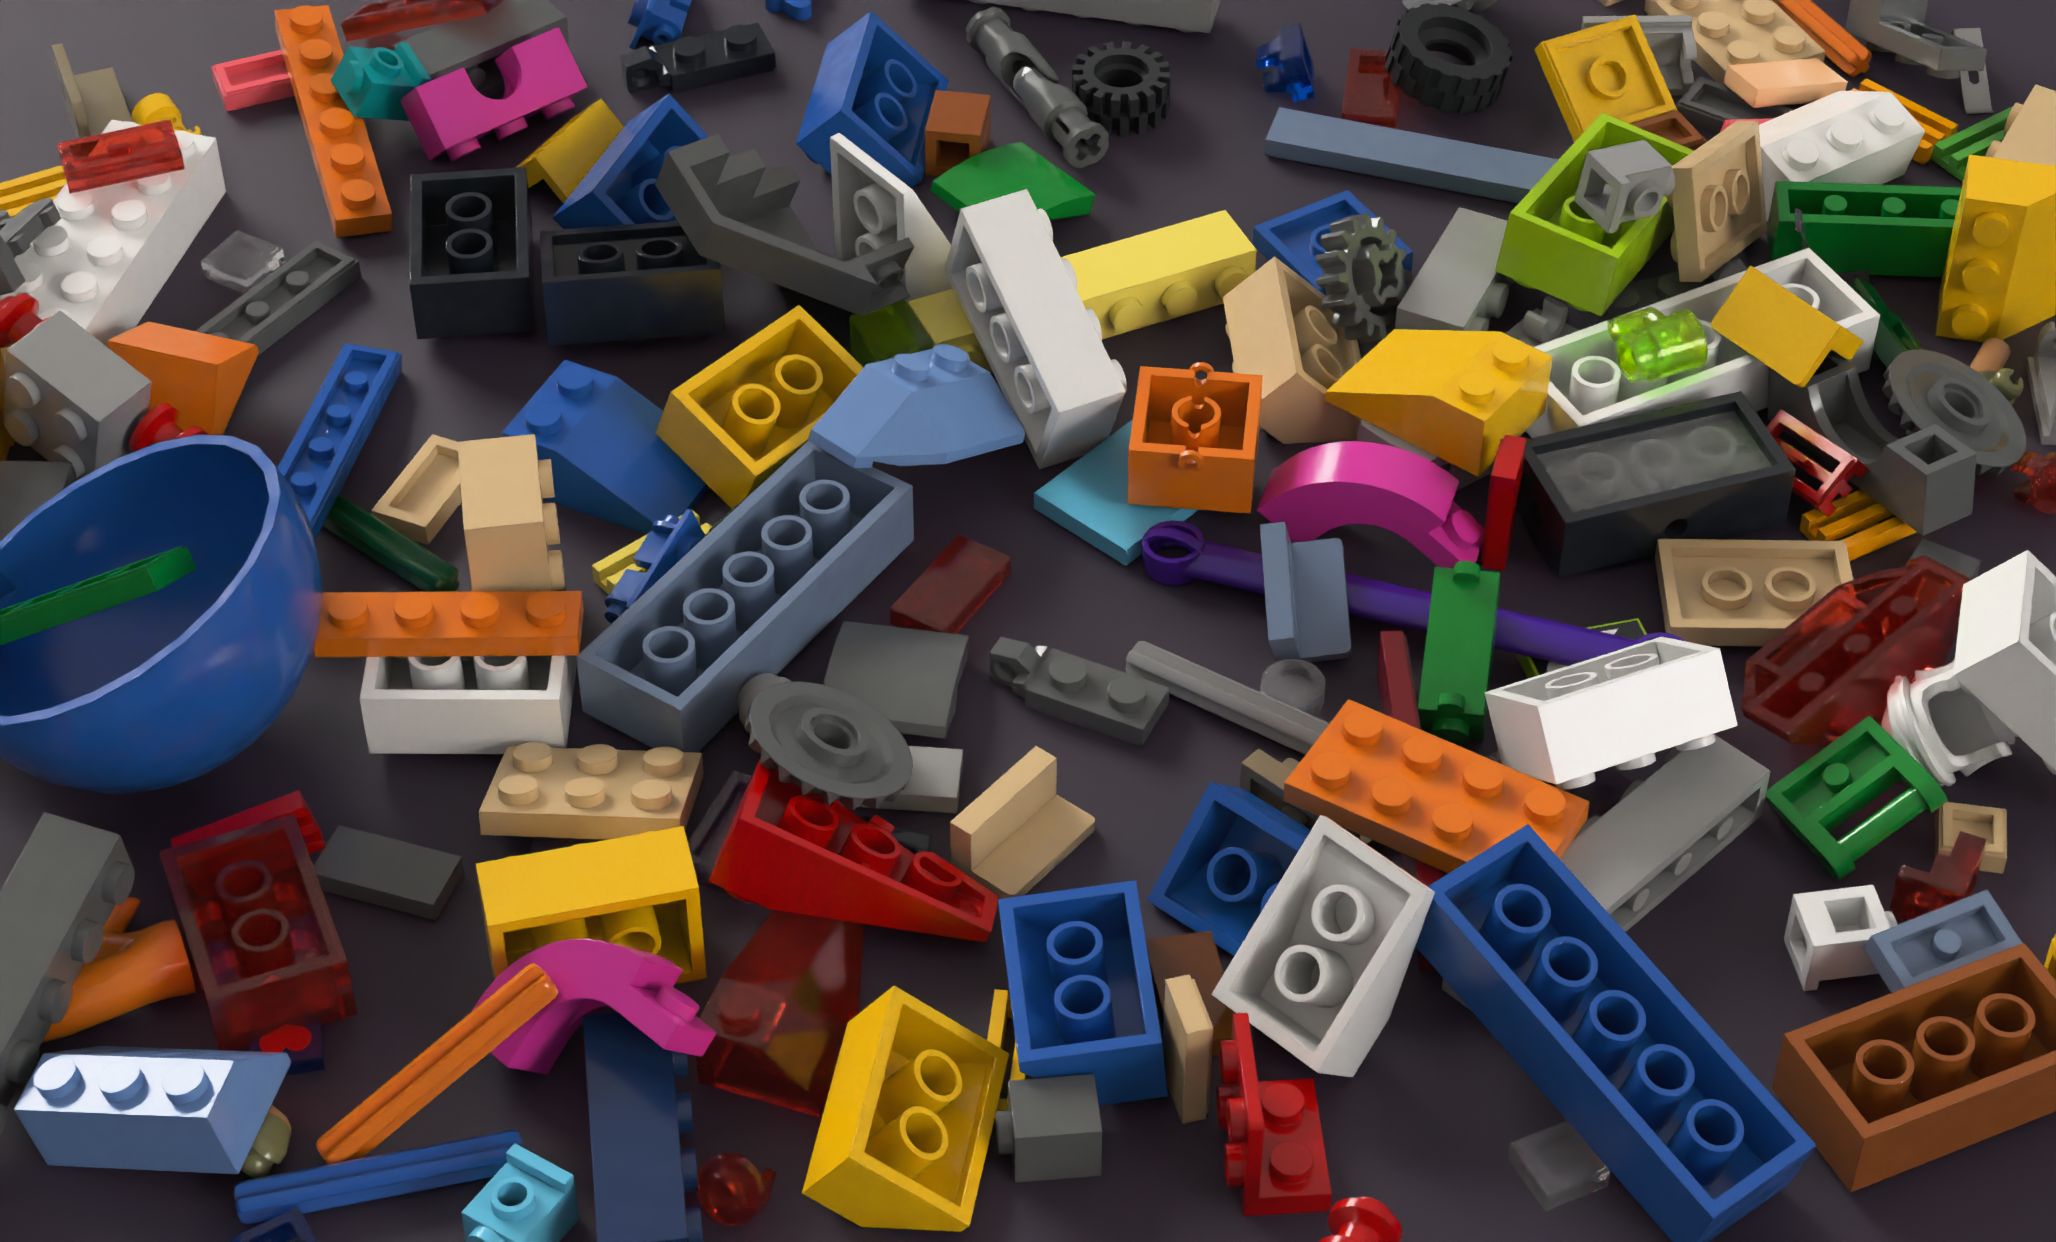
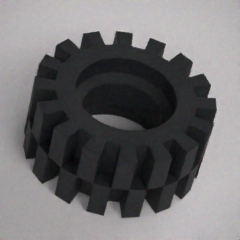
M1123 41V48H1115L1114 42L1104 43L1103 51L1093 46L1088 48V56L1081 53L1076 58V64H1073L1072 91L1086 106L1087 117L1092 122L1100 123L1109 135L1112 129H1119V136H1129V129L1135 128L1138 135L1147 132V124L1156 128L1161 124V118L1166 119L1169 114L1170 65L1168 61L1163 62V55L1158 51L1150 55V47L1143 44L1135 50L1132 49V42Z

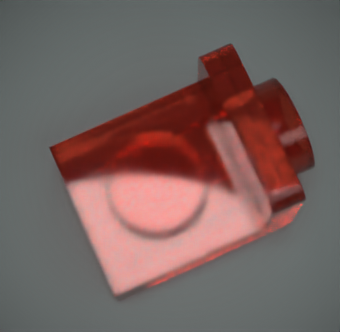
M1960 831L1950 856L1938 853L1930 873L1909 866H1901L1896 876L1889 909L1896 921L1904 923L1972 896L1977 885L1987 839Z

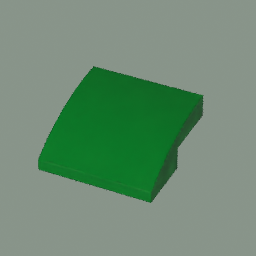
M1023 142L992 148L957 164L936 178L930 190L960 213L961 208L1027 189L1036 208L1043 209L1048 215L1049 220L1090 215L1096 196L1092 191Z

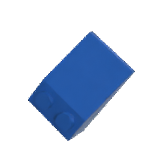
M564 360L502 432V437L535 434L538 460L551 459L555 497L543 499L644 534L650 532L651 526L655 521H663L666 515L679 517L684 514L686 509L694 510L710 489L656 434L663 414L662 409L618 377L568 360Z

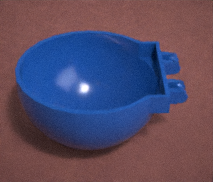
M194 435L153 444L115 459L73 482L29 514L0 541V610L182 546V548L188 547L197 566V569L159 591L0 645V759L38 780L59 787L107 794L143 792L172 787L210 772L230 761L253 744L277 719L294 696L312 658L322 611L323 589L316 544L302 503L285 477L259 446L234 436Z

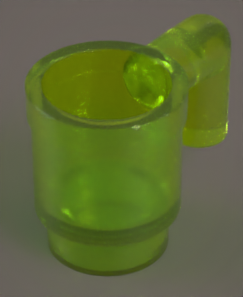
M1649 307L1608 321L1609 335L1616 342L1615 351L1619 367L1623 375L1630 382L1644 379L1653 382L1681 372L1702 368L1706 364L1708 348L1703 328L1697 317L1687 309L1666 316L1658 309Z

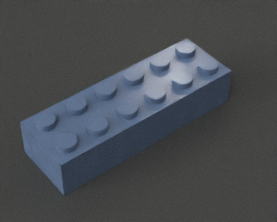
M806 442L576 656L582 712L651 748L667 746L677 748L682 752L698 753L739 713L737 707L738 695L742 687L750 679L763 673L777 675L914 541L913 486L874 467L853 469L812 442Z

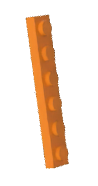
M303 5L291 9L274 10L276 33L335 237L392 231L391 208L363 118L353 116L331 82V78L344 54L329 5Z

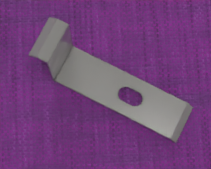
M1981 28L1953 29L1951 32L1956 37L1983 47ZM1986 64L1984 65V71H1977L1979 77L1977 84H1972L1969 81L1968 71H1960L1966 114L1994 113L1991 106Z

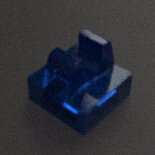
M1298 22L1279 27L1278 38L1256 49L1257 69L1269 66L1278 68L1263 73V87L1266 92H1291L1294 102L1314 98V63L1301 23Z

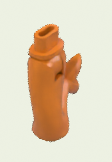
M127 897L123 904L115 905L103 927V940L97 956L91 963H84L72 985L71 1001L66 1014L60 1022L51 1024L42 1043L72 1035L150 1003L195 993L196 990L189 960L175 919L164 920L142 930L124 933L140 904V900Z

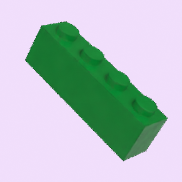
M1775 181L1766 229L1769 262L1810 248L1838 274L1942 277L1962 188Z

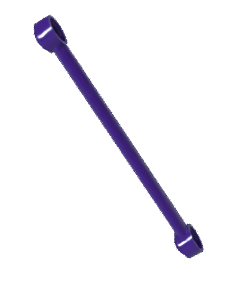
M1171 520L1160 522L1150 527L1143 536V568L1145 574L1155 582L1163 585L1177 586L1200 579L1265 595L1262 553L1204 540L1199 529L1184 521ZM1172 547L1183 548L1191 552V554L1176 559L1163 558L1155 553ZM1346 573L1349 615L1427 633L1431 592ZM1499 608L1494 649L1570 666L1658 637L1685 640L1670 633L1659 632L1646 634L1635 640Z

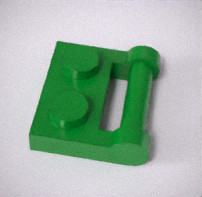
M1870 715L1770 787L1765 797L1769 808L1816 855L1826 871L1837 881H1840L1856 869L1854 861L1925 810L1931 814L1948 802L1944 791L1936 780ZM1899 781L1907 788L1906 791L1838 841L1829 833Z

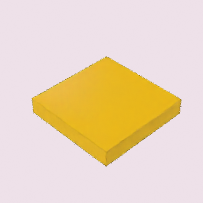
M1636 14L1542 41L1534 49L1574 142L1601 113L1633 124L1677 110Z

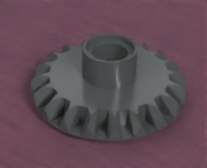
M1914 349L1907 350L1896 356L1883 374L1886 383L1882 391L1890 399L1888 408L1892 413L1901 417L1900 427L1906 430L1907 436L1937 424L1977 453L1976 475L1980 476L1987 472L1997 476L2003 470L2010 471L2025 453L2026 434L2018 414L2005 396L1991 382L1966 364L1942 353Z
M784 682L762 690L754 698L749 708L744 729L750 734L748 746L761 754L760 764L762 766L779 771V782H792L799 786L802 796L813 793L820 796L826 805H830L837 800L851 810H854L861 803L869 808L876 809L882 801L893 802L900 791L904 790L910 779L913 760L910 749L901 733L875 708L846 692L811 682Z

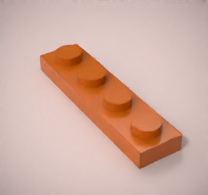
M582 591L323 592L322 611L314 646L315 657L578 656L580 653L584 613Z

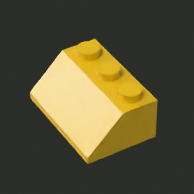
M1969 155L1939 289L1936 336L1984 342L1989 338L2004 340L2056 315V166Z
M893 986L847 1023L802 1194L860 1227L962 1232L968 1228L971 1223L1009 1053L898 987Z

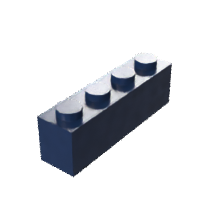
M618 1012L583 1015L597 1242H703L700 1206L686 1208L685 1193L699 1191L695 1147L681 1149L680 1135L694 1133L690 1090L676 1091L675 1078L689 1077L687 1054L663 1049Z

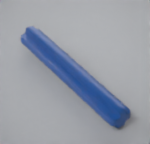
M511 1129L240 1181L235 1185L234 1189L237 1215L241 1223L248 1225L491 1178L506 1164V1152L514 1143L523 1147L522 1138L517 1130Z

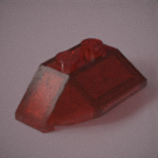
M1922 555L1908 560L1907 567L1880 570L1836 586L1746 660L1744 697H1742L1741 703L1743 716L1790 744L1827 747L1869 715L1878 724L1882 723L1887 708L1888 690L1895 682L1896 676L1900 675L1903 677L1906 675L1911 684L1916 681L1915 670L1935 669L1944 665L1958 631L1963 584L1973 579L1926 555Z

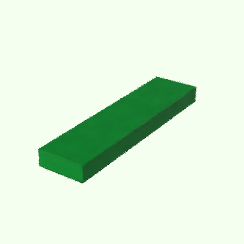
M182 546L3 608L0 610V645L159 591L197 569V566L188 547L182 548Z

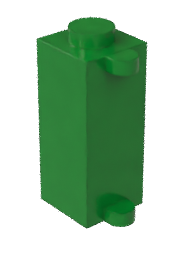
M1459 561L1455 563L1454 568L1435 567L1418 714L1421 730L1456 745L1464 744L1469 739L1484 741L1488 707L1484 692L1490 689L1500 600V572L1480 571V566L1470 561Z

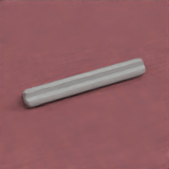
M1138 641L1133 649L1129 651L1126 658V673L1170 687L1169 694L1304 755L1307 754L1330 724L1146 641Z

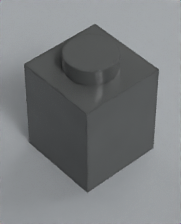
M1094 1074L1008 1081V1110L995 1111V1128L998 1155L1012 1154L1015 1183L1101 1176L1102 1125Z

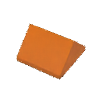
M149 321L107 340V347L152 382L149 411L162 403H169L179 412L176 425L184 431L190 427L199 426L208 435L224 434L260 351L255 344Z

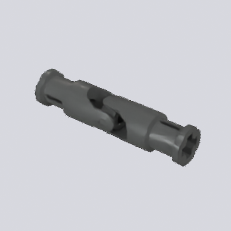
M990 7L987 10L976 13L966 26L967 43L975 51L981 52L986 56L988 68L1019 104L1027 109L1032 120L1044 135L1051 141L1058 142L1063 147V156L1071 166L1084 168L1097 163L1109 148V133L1100 123L1092 122L1087 117L1086 106L1070 88L1057 83L1059 77L1022 33L1013 31L1010 27V18L1002 9ZM1089 138L1093 142L1091 146L1086 142Z

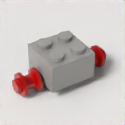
M28 293L19 294L15 297L8 296L0 301V348L9 347L6 350L3 425L16 442L23 446L32 447L48 461L71 462L76 481L115 459L153 444L194 435H208L199 426H193L184 431L176 425L179 412L169 403H162L149 411L152 382L61 310L53 316L42 320L37 316L39 302Z

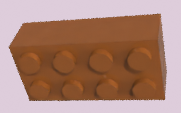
M2022 943L1795 1029L1783 1035L1772 1089L1805 1133L1817 1145L1816 1148L1849 1192L1862 1189L2056 1112V980L2027 945Z

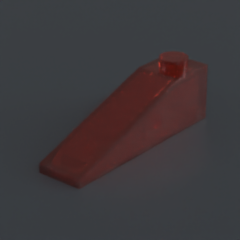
M773 910L723 973L699 1017L717 1034L702 1057L696 1056L698 1083L822 1118L847 1023L858 1015L860 1010V980L865 924Z

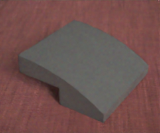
M843 621L830 657L823 685L846 692L869 704L883 714L902 734L945 739L956 711L957 686L968 660L969 636Z

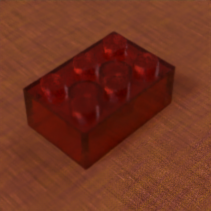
M295 814L159 852L172 909L218 1050L236 1051L259 1044L260 1038L301 1026L310 1029L357 1015L347 958Z

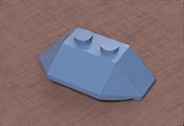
M939 344L934 346L933 349L912 354H897L894 358L867 364L814 425L808 441L855 469L872 468L873 461L895 466L948 464L1023 443L1026 432L991 373L970 361L969 355L964 350L952 345Z

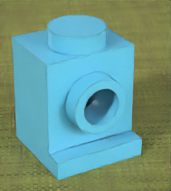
M514 1143L506 1152V1164L461 1212L466 1242H560L579 1220L573 1174Z

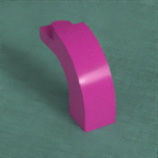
M1344 441L1327 443L1296 454L1272 470L1257 507V511L1271 523L1285 522L1290 539L1294 543L1313 541L1325 532L1338 526L1368 524L1400 535L1435 565L1446 568H1454L1455 563L1459 561L1476 563L1483 544L1485 530L1469 512L1460 508L1453 501L1459 484L1458 479L1435 463L1419 455L1393 446L1373 442Z
M593 939L558 941L539 947L524 955L506 968L490 984L473 1008V1010L527 965L535 963L544 969L558 989L556 998L490 1053L508 1068L546 1075L550 1072L573 1033L583 1023V1015L596 1014L609 1008L615 1009L666 1050L702 1057L717 1034L716 1031L696 1016L700 1008L699 1005L686 994L673 988L683 969L656 954Z

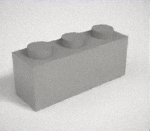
M1459 207L1398 305L1395 329L1488 331L1491 317L1500 318L1504 311L1511 283L1518 284L1514 279L1495 271L1508 221Z

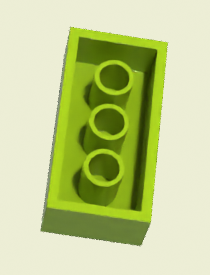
M1601 113L1510 212L1495 271L1514 279L1523 287L1538 289L1564 300L1577 310L1592 312L1602 316L1674 231L1673 206L1669 205L1666 196H1664L1658 215L1622 222L1619 224L1617 232L1608 234L1574 201L1587 152L1646 140L1673 166L1694 150Z

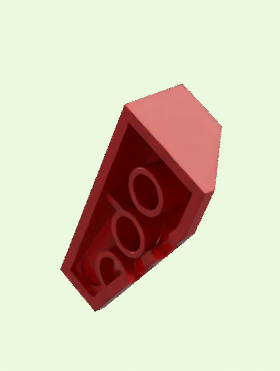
M760 758L722 843L708 882L724 888L729 895L740 901L755 902L770 910L979 942L987 941L992 931L999 896L935 853L922 851L914 854L899 844L892 835L895 826L880 816L875 815L868 823L841 805L837 800L830 805H826L820 796L813 793L802 796L799 786L792 782H779V771L762 766Z

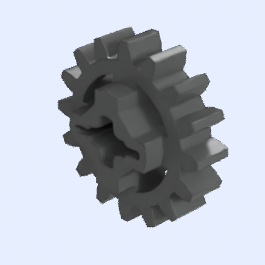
M1369 213L1345 217L1343 220L1330 223L1331 233L1321 235L1320 238L1326 253L1316 255L1315 261L1323 270V276L1316 279V285L1325 288L1327 294L1321 305L1323 309L1330 308L1334 312L1332 326L1335 329L1345 327V339L1348 341L1359 339L1360 344L1380 341L1395 329L1397 307L1408 291L1405 281L1412 278V272L1403 269L1402 261L1407 253L1405 248L1399 249L1395 245L1397 233L1394 229L1384 231V219L1382 217L1370 218Z

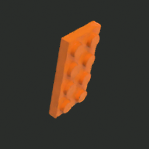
M1350 699L1346 701L1284 782L1283 801L1317 816H1326L1339 826L1446 873L1457 869L1527 824L1561 859L1587 821L1590 801Z

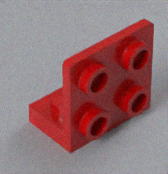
M1233 1013L1231 1040L1219 1041L1220 1078L1222 1085L1228 1084V1086L1216 1087L1218 1127L1220 1130L1228 1129L1230 1143L1224 1144V1171L1227 1188L1239 1187L1243 1216L1330 1211L1332 1192L1314 1078L1258 1082L1248 1013Z

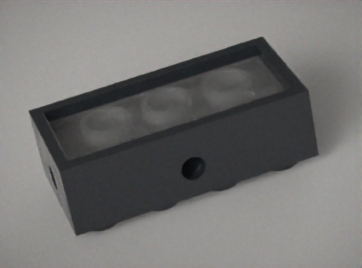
M1742 391L1526 439L1517 511L1559 578L1653 556L1656 551L1657 539L1721 540L1785 525L1796 469Z

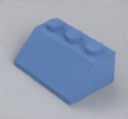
M95 1046L44 1053L19 1098L14 1111L47 1165L239 1174L290 1067L291 1060L288 1054L283 1052Z

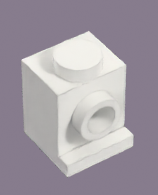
M1874 885L1793 894L1784 942L1803 991L1817 990L1819 981L1879 974L1863 948L1871 935L1897 925V922L1891 911H1884Z

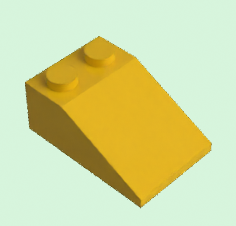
M1394 329L1326 391L1325 401L1479 477L1495 461L1500 439H1504V435L1520 437L1545 413L1552 356L1502 332Z

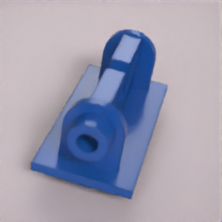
M636 0L627 21L628 24L636 27L629 48L635 49L640 36L653 41L656 45L679 39L692 0Z
M686 509L680 519L673 515H666L663 521L657 520L653 523L649 534L633 558L637 567L648 569L647 573H642L630 569L625 570L612 593L605 600L607 610L604 613V617L609 623L612 624L705 537L692 510Z

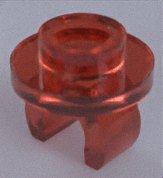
M2027 451L2011 470L2023 473L2031 480L2027 479L2013 491L2014 497L2024 503L2033 504L2034 508L2039 512L2055 513L2056 452L2043 456L2037 452Z
M739 1153L718 1154L706 1161L699 1170L698 1198L705 1211L717 1222L727 1226L744 1225L760 1213L763 1205L769 1202L776 1171L769 1168L759 1174L755 1166Z

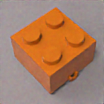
M1205 362L1194 363L1190 370L1140 366L1128 453L1127 504L1251 514L1260 433L1263 375L1214 372L1213 367ZM1196 372H1206L1207 378L1204 380L1196 378Z

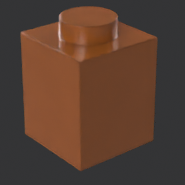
M935 91L925 127L926 175L941 176L957 164L989 149L991 141V95Z

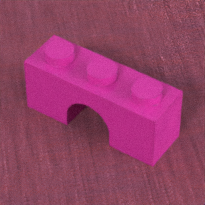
M559 27L512 46L495 59L505 84L502 99H490L480 94L471 83L463 67L414 88L400 100L429 161L444 154L448 155L451 162L459 160L481 149L478 140L495 133L498 141H502L527 129L528 125L525 119L542 112L545 121L575 108L572 98L588 86Z

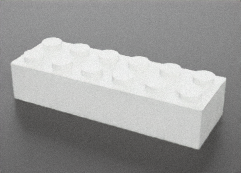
M111 120L53 202L60 213L61 219L55 225L47 227L30 243L31 247L24 254L17 255L14 258L26 281L14 292L0 295V301L8 296L15 297L19 294L28 293L39 302L37 316L42 320L53 316L61 310L105 346H107V340L135 328L226 192L216 138L192 134L186 131H174L140 125L129 121ZM9 347L0 348V349H1V353H2V357H3V361H4V365H5V369H6V350H7Z
M1810 248L1754 267L1862 339L1864 342L1849 362L1857 367L1858 373L1869 370L1880 314ZM1746 271L1535 346L1534 348L1552 356L1545 413L1526 432L1531 438L1739 391H1742L1755 412L1768 408L1769 367L1711 327V321Z

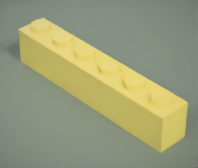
M1223 210L1063 256L1061 259L1066 258L1072 264L1077 278V292L1085 309L1090 308L1095 312L1100 322L1103 340L1224 304L1223 297L1255 272L1257 250L1228 212ZM953 288L907 301L909 348L913 353L933 349L934 346L939 344L952 345L964 350L969 355L970 361L990 373L993 372Z

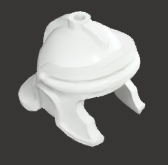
M1955 660L1939 668L1915 670L1916 681L1911 684L1906 675L1903 677L1900 675L1896 676L1895 682L1888 690L1887 708L1881 723V727L1936 780L1940 787L1955 784L1954 772L1960 770L1967 777L1978 768L1995 759L2012 755L2010 746L2015 744V736L2006 731L1999 718L1977 697L1968 695L1959 686L1956 678L1953 676Z

